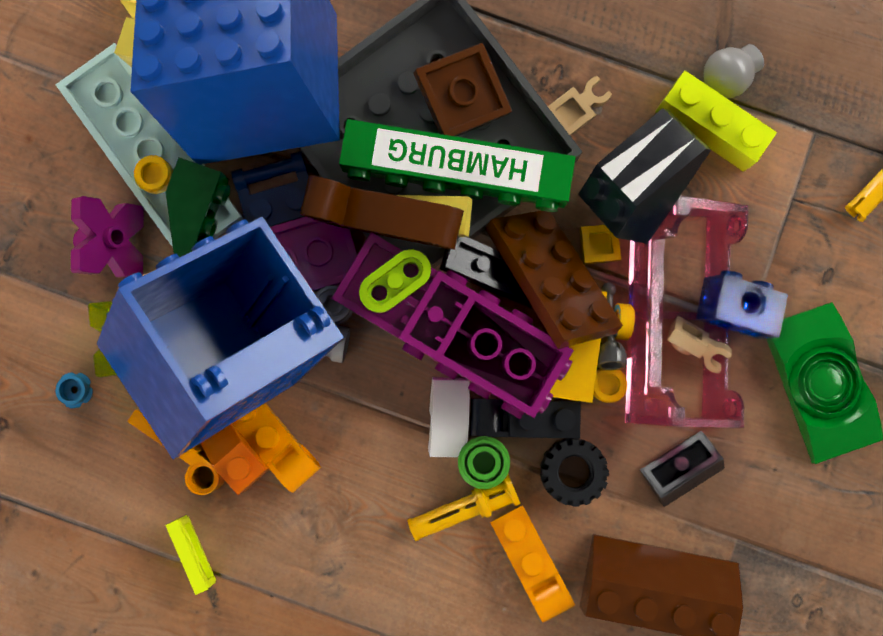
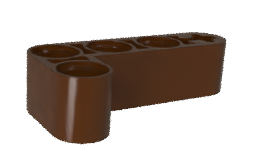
M310 175L300 215L325 224L366 233L372 232L380 236L455 250L464 213L459 208L444 204L352 188L331 179Z

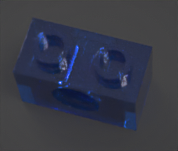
M723 270L720 272V275L704 277L695 320L756 339L780 337L788 294L774 290V285L768 282L752 281L751 283L742 280L743 275L734 271Z

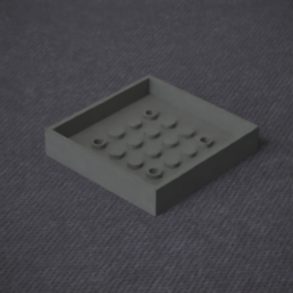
M417 0L338 58L340 140L299 147L320 177L340 182L352 188L395 196H460V191L445 189L443 194L427 192L422 189L423 185L408 183L405 188L394 187L385 184V179L370 177V181H357L348 178V173L343 172L339 165L345 133L344 127L347 119L439 134L413 72L415 69L431 63L435 58L442 59L483 43L512 112L505 117L456 137L498 144L506 143L511 146L576 156L575 163L583 153L466 0ZM483 195L481 200L472 199L469 238H476L486 230L485 228L491 219L504 217L517 206L498 203V197ZM362 232L366 238L369 237L370 233ZM377 235L403 251L414 249L422 252L429 259L433 269L442 262L445 248Z

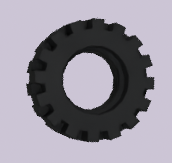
M574 438L563 439L551 445L552 447L545 452L540 464V477L547 492L560 503L573 507H579L582 504L588 505L592 503L593 499H598L602 495L601 491L603 488L606 489L608 484L606 480L607 476H609V470L606 465L608 463L601 451L590 442ZM577 456L584 459L588 464L589 475L586 482L581 486L568 487L559 478V467L566 458Z

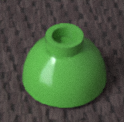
M480 436L471 439L463 446L458 456V469L462 478L469 485L478 489H490L503 482L508 475L510 456L500 441L492 437Z

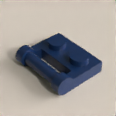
M301 151L291 153V158L244 171L242 168L231 171L244 217L248 223L263 217L269 227L305 217L300 215L309 173ZM296 171L298 181L255 194L250 192L249 185Z

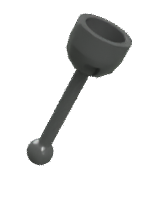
M607 282L602 286V291L607 292L606 299L613 308V295L616 293V287L613 283ZM614 335L607 336V341L600 345L597 367L603 370L625 368L627 366L625 348L621 343L615 341Z

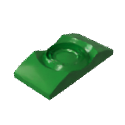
M833 302L762 326L812 464L829 460L883 440L882 425L876 399L864 381L858 366L854 340Z

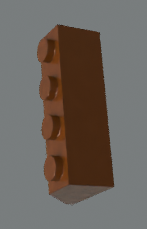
M593 534L579 607L586 617L682 636H739L743 613L739 563Z

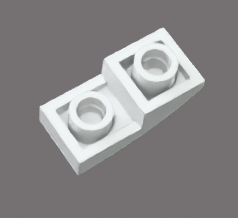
M432 377L429 407L431 422L428 445L430 457H458L461 449L468 442L470 389H468L470 381L466 378H455L453 380L449 377Z

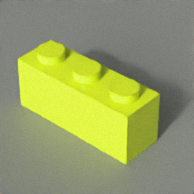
M686 70L680 75L655 111L658 113L662 108L670 111L713 152L743 172L758 162L777 134L776 131Z

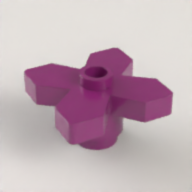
M86 196L73 198L71 200V220L79 229L73 237L74 248L71 250V272L88 275L100 274L106 264H108L116 277L126 278L137 272H141L143 275V255L129 241L132 236L144 227L143 206L129 203L117 204L109 214L99 198Z

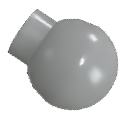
M747 44L741 49L727 47L718 50L706 61L703 70L704 82L727 99L738 97L752 85L755 73L763 69V55L752 44Z

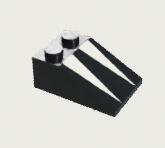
M662 108L597 163L578 195L616 238L648 244L711 152V149L670 111Z

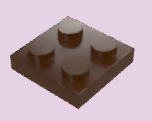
M483 43L419 67L413 72L439 134L456 137L505 117L512 112Z

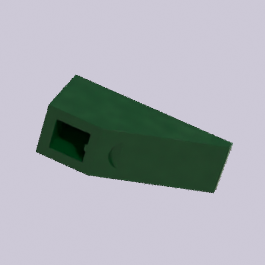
M178 157L165 193L173 252L182 257L192 252V247L202 239L209 236L214 237L218 224L215 216L219 205L224 206L229 197L230 185H228L229 179L222 172Z

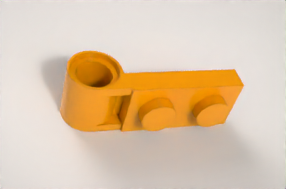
M267 403L232 423L280 483L290 492L294 493L321 469V465L305 446L296 440Z
M135 409L127 422L163 446L140 409ZM199 444L179 456L180 459L190 465L185 473V483L192 493L206 495L219 489L225 483V480L212 467L205 451ZM203 466L208 467L213 472L214 480L211 486H206L199 480V470Z
M523 505L490 522L542 623L576 606Z

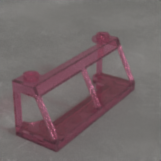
M680 196L648 244L630 241L628 304H631L634 308L635 324L632 336L627 340L626 379L628 386L626 391L625 423L673 427L744 428L745 407L742 397L736 391L728 390V358L721 354H716L712 357L713 360L722 364L719 374L709 371L704 364L703 358L701 418L685 417V407L677 403L673 388L661 387L663 319H675L678 315L685 320H702L704 322V331L709 333V338L729 346L731 245L739 243L747 233L748 205ZM690 206H692V207H699V208H706V209H695V208H690ZM686 217H705L707 222L704 312L663 311L665 239L677 237L678 228Z

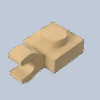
M677 315L670 325L667 340L671 342L672 346L685 355L692 354L698 358L703 356L704 364L709 371L717 374L721 371L722 364L713 360L712 357L714 355L721 354L729 359L732 356V349L727 344L714 341L709 338L708 332Z

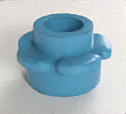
M67 373L60 378L56 385V396L66 407L79 408L82 403H87L92 397L91 381L83 373ZM74 386L78 388L75 394L72 392Z

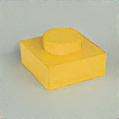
M605 225L585 226L579 229L584 265L619 262L621 260L619 238H616Z

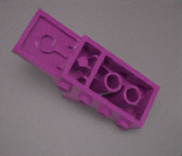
M371 232L331 299L405 342L402 350L415 358L422 360L424 355H427L430 359L438 362L434 369L455 380L459 374L471 381L468 389L488 400L490 394H493L503 400L501 408L515 417L521 419L525 413L535 418L538 412L542 414L553 397L550 390L557 379L561 381L567 374L572 364L569 358L574 350L569 347L557 349L547 330L542 332L531 325L534 321L532 318L516 309L512 313L498 306L501 300L482 289L479 294L466 287L468 281L451 270L444 274L439 270L436 271L431 268L430 277L425 285L391 310L384 313H375L368 310L360 300L359 289L361 283L367 276L403 251ZM409 263L405 265L403 272L407 277L412 278L418 274L419 270L415 264ZM377 286L372 291V297L377 301H382L387 296V291L382 286Z

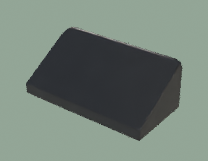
M700 431L640 469L658 500L665 507L722 471L725 466L724 458L705 434Z

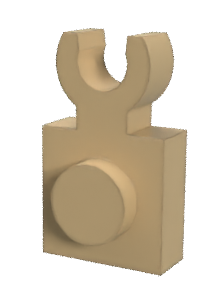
M598 76L591 78L586 83L582 94H579L572 87L548 106L570 136L595 118L596 114L591 107L605 105L612 95L610 91L601 97L593 94L592 88L600 81Z

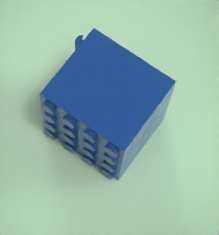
M136 0L130 92L189 157L200 165L339 141L337 14L330 0Z
M263 217L250 223L246 219L241 220L228 228L226 235L216 240L213 236L206 237L192 247V252L182 257H179L178 254L170 255L155 266L156 270L144 276L141 272H137L123 279L118 284L119 288L112 299L111 308L101 328L102 331L96 343L173 460L297 384L344 339V336Z

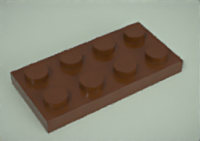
M535 211L494 218L489 221L485 228L557 349L614 335L622 328V322L551 212Z

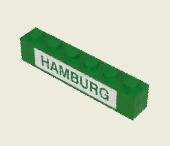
M347 119L339 165L343 172L348 173V178L357 181H370V177L385 179V184L394 187L405 188L408 183L423 185L422 189L431 193L443 194L445 189L460 191V196H468L474 200H481L483 195L498 197L497 202L504 205L519 206L520 202L523 201L535 203V208L541 211L557 212L558 207L565 208L569 202L576 156Z

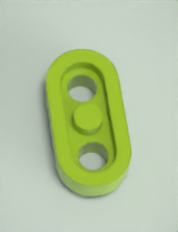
M414 249L400 252L363 280L359 289L361 302L368 310L375 313H384L391 310L428 281L431 273L429 259L422 252ZM409 263L415 264L419 270L418 274L412 278L407 277L403 272L405 265ZM377 286H382L387 291V296L382 301H377L372 297V291Z

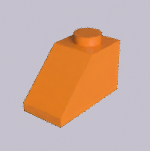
M233 424L200 443L212 467L237 495L247 491L270 470Z

